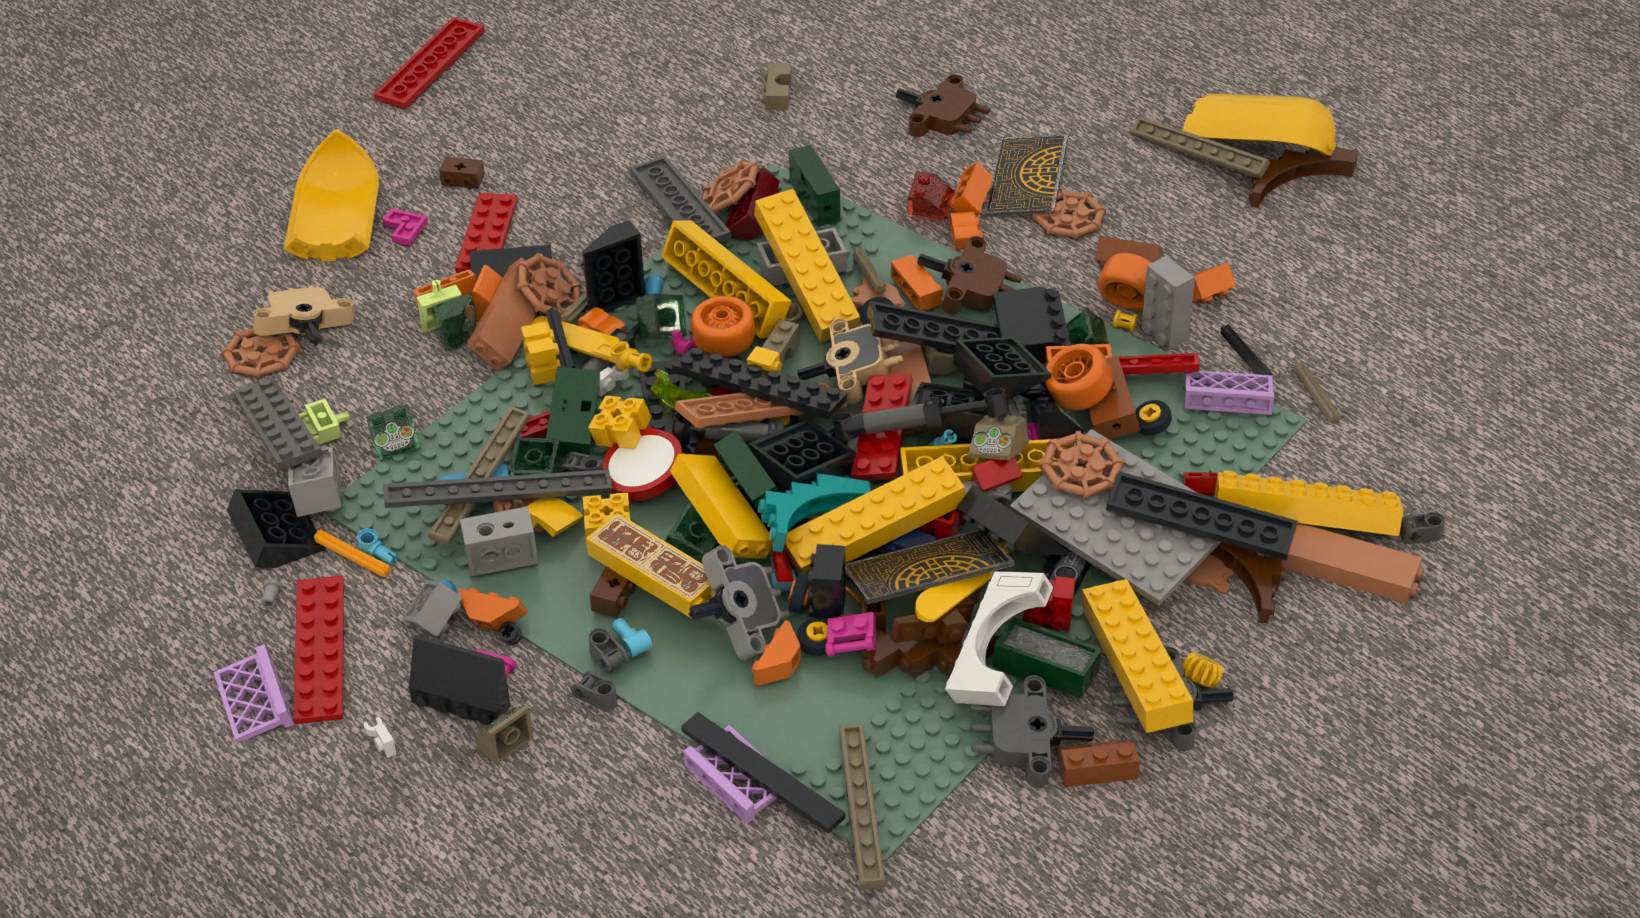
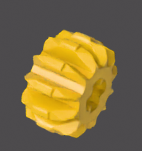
M1190 653L1182 665L1186 678L1205 687L1215 688L1223 676L1224 668L1222 665L1199 653Z

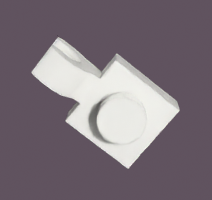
M615 365L612 369L607 367L600 372L599 396L602 397L616 386L615 381L626 380L629 377V370H618Z
M376 718L377 725L374 727H370L365 722L366 734L376 737L374 738V743L379 752L383 751L387 758L396 755L394 740L381 718Z

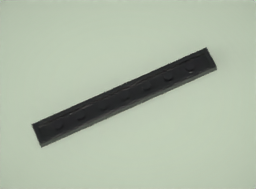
M697 712L681 726L684 734L828 834L846 818L844 811L701 713Z

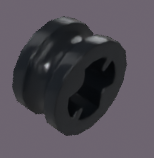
M505 622L500 626L498 636L505 644L515 645L520 641L522 631L515 623ZM512 630V632H511V635H512V636H511V637H508V635H509L508 631Z

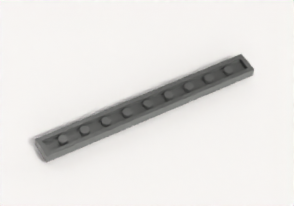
M609 470L383 484L385 508L612 492Z

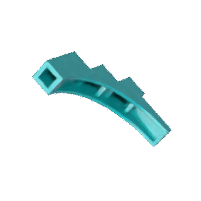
M817 473L815 481H811L810 484L791 482L790 489L786 490L785 493L766 490L764 499L759 500L758 512L761 513L762 522L768 523V527L771 528L769 541H772L773 551H783L787 532L797 522L815 514L830 512L870 492V482Z

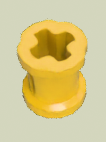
M1117 310L1113 327L1129 329L1133 333L1137 326L1138 314L1129 315L1122 313L1121 310Z

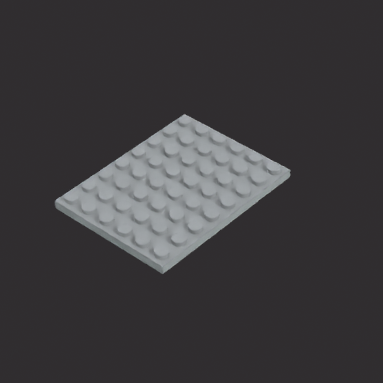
M1092 429L1085 434L1100 439L1106 438ZM1110 440L1112 448L1124 460L1125 466L1120 472L1195 492ZM1105 452L1101 454L1105 461H1111ZM1078 464L1077 466H1082L1083 468H1085L1086 465ZM1105 470L1103 475L1108 477L1111 470ZM1055 471L1056 474L1058 475V477H1061V478H1062V476L1059 474V472H1058V471ZM1045 473L1010 505L1009 509L1094 566L1118 581L1127 579L1134 591L1158 606L1221 543L1106 510V505L1112 491L1109 489L1091 495L1088 499H1083V496L1066 491H1056L1053 489V484Z

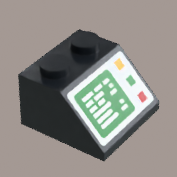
M1043 396L1038 397L1037 400H1031V419L1039 438L1069 436L1075 434V431H1081L1083 434V429L1075 417L1060 407L1052 398Z

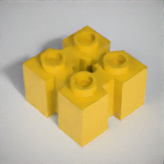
M546 322L522 326L525 360L528 369H530L533 384L539 385L555 381L557 366L561 367L559 358L556 359L557 355H559V348L557 343H553L555 342L553 330L548 329Z
M605 396L599 407L601 413L594 416L588 428L597 446L612 447L614 443H618L619 448L635 449L642 437L640 430L646 429L652 416L644 399L628 398L622 401L621 397Z
M628 493L610 494V498L601 499V495L583 497L586 538L616 513L630 520Z

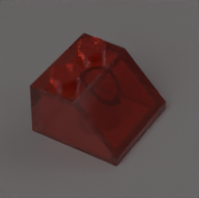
M916 171L908 195V215L947 220L955 190L936 173Z

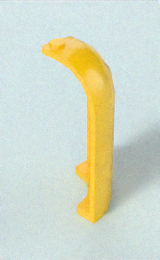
M1206 94L1204 98H1199L1194 103V110L1192 114L1187 115L1182 130L1206 139L1269 141L1295 144L1314 149L1329 156L1332 155L1336 145L1335 122L1330 110L1317 100L1301 96Z
M338 129L333 130L314 150L305 163L296 184L284 250L304 259H308V257L321 259V261H336L337 258L345 257L350 259L367 250L370 245L379 188L378 172L366 151L352 138Z

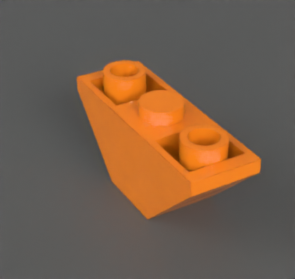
M459 588L457 592L462 596L461 602L469 619L479 627L498 631L505 622H515L528 613V609L522 604V601L515 597L509 596L506 599L493 592L483 594L474 588H468V590Z
M785 620L782 626L775 630L773 639L770 644L765 645L759 661L756 660L752 666L754 685L761 686L789 678L801 662L800 643L789 621Z

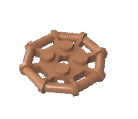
M743 159L726 170L722 169L720 174L703 188L702 199L716 215L733 204L737 205L741 197L750 188L755 187V179L760 171L759 164L756 162L750 163Z
M1061 189L1053 194L1052 202L1061 199L1062 201L1052 203L1051 208H1046L1049 210V213H1043L1044 208L1036 209L1032 214L1033 221L1038 222L1045 229L1047 235L1071 237L1073 240H1076L1080 236L1093 231L1098 232L1101 229V222L1106 214V209L1092 198V194L1088 192L1083 194ZM1088 204L1092 209H1088L1085 205ZM1089 217H1095L1093 221L1088 220Z
M536 253L534 257L518 263V291L525 295L536 312L546 313L550 308L558 310L561 320V315L581 296V282L574 278L563 261L552 260L544 257L541 253ZM535 265L537 270L533 271L530 267ZM569 292H572L573 299L569 297ZM564 304V305H566L567 307H566V308H562L561 305Z
M253 327L244 331H236L227 347L222 349L221 355L226 359L230 366L229 370L233 374L241 373L261 379L262 376L280 370L286 371L295 355L300 353L301 346L296 342L292 335L293 332L275 334L277 337L273 335L256 336L257 334L254 333ZM286 340L289 346H283L281 343ZM241 342L240 349H236L238 344ZM286 354L284 358L279 359L281 355ZM234 357H240L241 361H236Z
M1075 431V434L1057 440L1051 439L1047 443L1048 448L1043 459L1039 462L1040 470L1044 471L1053 484V489L1083 496V499H1088L1089 496L1108 489L1112 490L1118 472L1125 466L1124 460L1117 455L1110 445V440L1085 435L1081 431ZM1073 443L1076 444V446L1068 449L1062 448ZM1105 452L1111 461H1105L1101 454ZM1054 454L1060 457L1058 462H1052ZM1078 464H1084V465H1086V466H1085V468H1083L1082 466H1077V465H1078ZM1105 470H1111L1108 477L1103 475ZM1055 471H1058L1062 478L1058 477Z

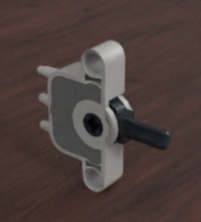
M720 545L702 557L703 567L711 588L715 592L712 598L709 599V602L691 606L688 614L694 620L714 615L716 619L728 625L726 629L736 655L739 659L748 661L764 652L763 649L766 642L762 632L777 625L780 620L789 617V612L787 610L780 611L776 597L781 595V590L779 588L772 589L767 577L773 573L771 567H762L756 562L737 565L731 550L725 545Z

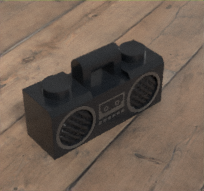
M1061 545L1067 552L1064 555H1049L1043 569L1047 571L1045 575H1047L1049 580H1056V576L1075 578L1074 598L1092 564Z

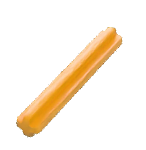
M318 530L314 535L317 543L381 577H387L391 572L388 564L323 530Z

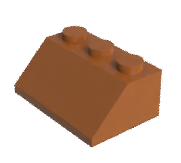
M1099 236L1095 260L1100 262L1099 266H1104L1106 261L1115 254L1131 253L1144 257L1153 263L1161 258L1163 249L1160 245Z
M1129 739L1055 747L1065 787L1138 779L1140 760L1135 742Z

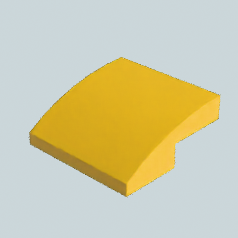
M543 497L527 505L533 528L540 525L552 537L580 522L584 516L573 506L556 497Z

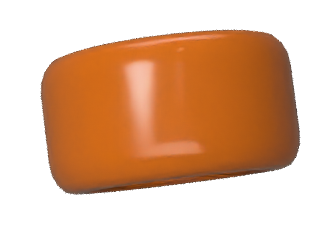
M1119 253L1111 256L1106 261L1098 279L1100 294L1112 305L1143 312L1147 265L1152 262L1131 253Z
M717 296L709 298L700 303L692 313V339L696 347L701 348L703 351L721 354L726 358L739 355L751 346L755 337L753 312L747 303L735 297Z
M1075 344L1060 350L1051 358L1046 366V369L1052 374L1050 379L1044 381L1046 388L1054 401L1060 407L1067 410L1079 411L1098 404L1109 393L1113 384V372L1104 354L1098 348L1089 344Z

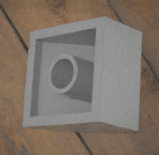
M426 580L402 619L422 631L438 637L448 627L447 621L450 616L459 610L462 596L441 582Z

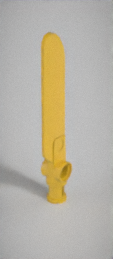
M539 316L533 319L531 325L546 322L550 330L547 316ZM561 321L569 349L615 363L618 370H627L635 367L639 371L647 372L651 368L652 357L650 354L638 353L637 350L630 348L627 342H620L617 337Z
M991 539L1007 557L1011 550L1004 546L1006 541L1003 540L1002 543H999L995 539ZM1001 563L940 579L917 598L915 604L917 618L925 622L936 621L991 580L994 572H998L997 569H999Z

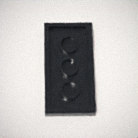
M551 245L470 251L471 271L478 279L483 266L488 265L501 277H504L509 266L521 257L524 260H528L534 257L536 253H541L544 257L552 259Z

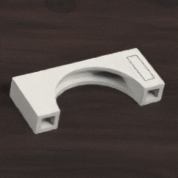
M994 572L946 684L945 690L955 703L1006 705L1013 685L1003 672L986 667V649L993 634L1009 618L1027 609L1046 606L1053 586L1044 573Z

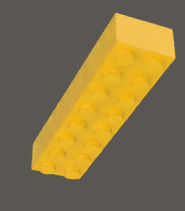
M794 189L756 200L754 215L819 342L831 340L829 327L831 322L836 319H846L850 329L859 327L860 315Z
M693 221L672 222L661 257L710 298L731 296L747 303L754 315L755 335L759 338H768L780 319L785 320L792 301Z
M1051 439L1029 440V444L1014 456L1023 477L1009 482L1012 492L1026 491L1044 474V471L1039 468V462L1043 459L1048 448L1047 443ZM1075 443L1070 444V445H1067V446H1064V447H1062V448H1063V449L1071 448V447H1073V446L1075 445ZM971 444L900 448L901 476L943 456L961 482L974 481L972 479L973 466L991 459L969 458ZM1054 454L1052 462H1057L1060 457Z
M941 456L787 532L783 548L798 574L800 571L809 573V570H813L810 566L811 554H816L817 544L845 546L846 564L956 509L966 495L965 487L944 457Z
M1233 471L1218 472L1214 498L1297 520L1298 523L1394 536H1399L1404 511L1400 497L1390 491L1375 493L1367 488L1352 490L1344 485L1329 487L1321 482H1316L1313 485L1306 484L1304 481L1297 479L1290 482L1282 481L1281 478L1274 476L1267 479L1260 478L1256 474L1237 475Z
M1125 579L1082 589L1083 612L1145 732L1150 733L1193 722V699L1128 580Z

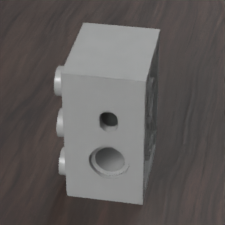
M333 446L321 449L323 456L288 468V487L297 517L322 511L331 512L342 507L341 475Z
M528 506L460 519L470 577L538 564L535 535Z

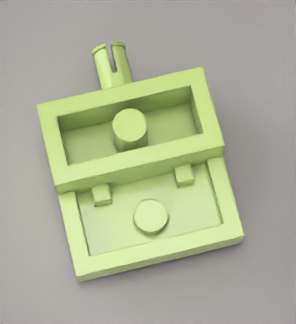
M433 280V292L417 297L421 327L424 332L463 320L462 294L456 285L441 289V281Z
M326 399L305 405L306 412L298 414L318 445L341 438L339 423L350 420L347 411L337 415L333 414Z

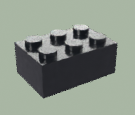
M817 544L816 554H811L810 566L813 570H809L808 585H812V587H809V601H813L809 606V617L837 618L844 613L846 597L845 546Z

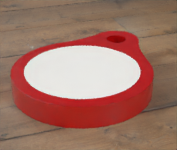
M647 426L645 430H640L642 437L635 449L619 448L618 443H614L612 447H609L602 462V470H609L612 494L628 493L629 501H642L664 493L677 482L670 470L677 455L684 454V451L678 439L671 433Z

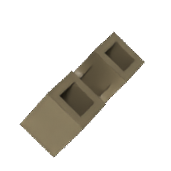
M769 63L768 70H765L762 103L766 104V110H789V88H791L792 80L791 63Z
M780 319L762 348L780 353V362L782 363L780 373L783 371L784 356H792L800 344L799 324Z

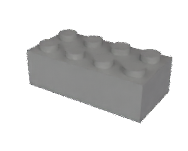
M836 228L816 231L837 273L847 271V251ZM769 242L757 243L758 264L766 281L772 286L789 283Z
M1165 256L1147 265L1141 329L1145 334L1153 337L1160 346H1164L1170 351L1188 341L1195 277L1168 256Z

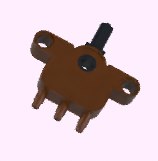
M957 74L948 76L937 89L923 92L921 95L901 88L896 93V98L916 105V110L909 116V134L912 137H922L929 130L945 135H953L959 131L970 134L972 129L965 124L968 121L977 124L981 122V118L975 116L976 111L986 114L990 113V108L976 103V95L963 89V77Z
M979 236L970 237L962 256H957L953 259L948 258L947 262L924 254H920L917 260L919 265L942 273L941 278L946 280L948 286L942 303V309L944 312L952 315L960 311L962 304L983 311L991 309L994 305L993 293L1015 290L1003 285L1004 279L1020 283L1022 278L1008 272L1007 264L1002 259L984 253L986 241Z

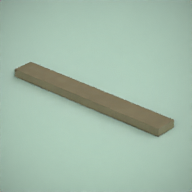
M1140 116L1130 131L1131 135L1259 179L1262 178L1270 164L1269 159Z
M512 406L509 407L464 479L493 477L529 421V412ZM477 502L447 504L428 533L429 539L450 546L461 528L460 519L467 518Z
M864 725L839 726L859 888L885 887V875Z

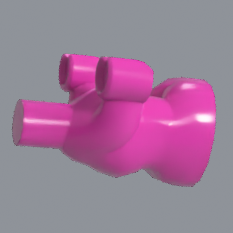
M676 329L672 330L671 334L674 338L671 339V344L678 355L683 356L691 348H697L692 336L690 341L681 339L682 333Z

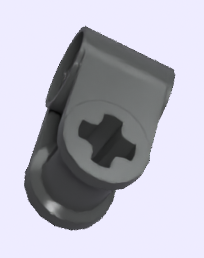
M569 452L566 456L565 464L559 467L558 472L602 470V466L597 456Z
M1438 512L1403 516L1400 529L1404 533V542L1406 544H1416L1440 540L1443 537L1445 517Z
M596 628L589 633L590 655L599 663L605 673H610L612 668L621 663L626 664L629 662L626 650L606 629Z
M587 671L584 674V678L571 687V691L576 698L600 710L609 711L617 706L618 700L614 682L597 675L593 671Z

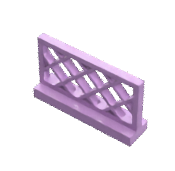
M1214 371L1186 373L1185 409L1272 415L1274 402L1272 375ZM1208 383L1211 386L1206 387L1204 384ZM1251 386L1255 389L1250 390L1247 387Z
M265 644L256 647L257 654L214 672L236 742L247 740L282 724L285 728L295 725L273 659ZM257 663L252 673L245 671L248 666ZM234 674L230 683L222 681L221 677ZM241 676L248 678L244 686L237 684ZM255 680L263 681L258 689L250 688ZM233 689L240 691L235 699L228 698ZM246 693L254 694L249 703L242 701ZM261 696L268 698L264 706L256 705ZM238 706L245 708L241 716L233 714ZM252 710L260 711L255 720L247 718ZM266 713L272 714L275 717L270 721L262 722ZM243 723L251 725L247 731L239 734L238 730Z
M730 725L724 728L725 731L762 755ZM702 745L695 749L689 746L683 751L685 766L747 824L755 819L757 812L777 799V797L764 788L750 787L751 779L742 773H736L733 767L731 772H720L718 765L729 764L717 756L715 758L704 757L702 753L707 751V749ZM734 779L748 780L747 787H736L733 784ZM750 794H764L763 799L756 804L749 799Z

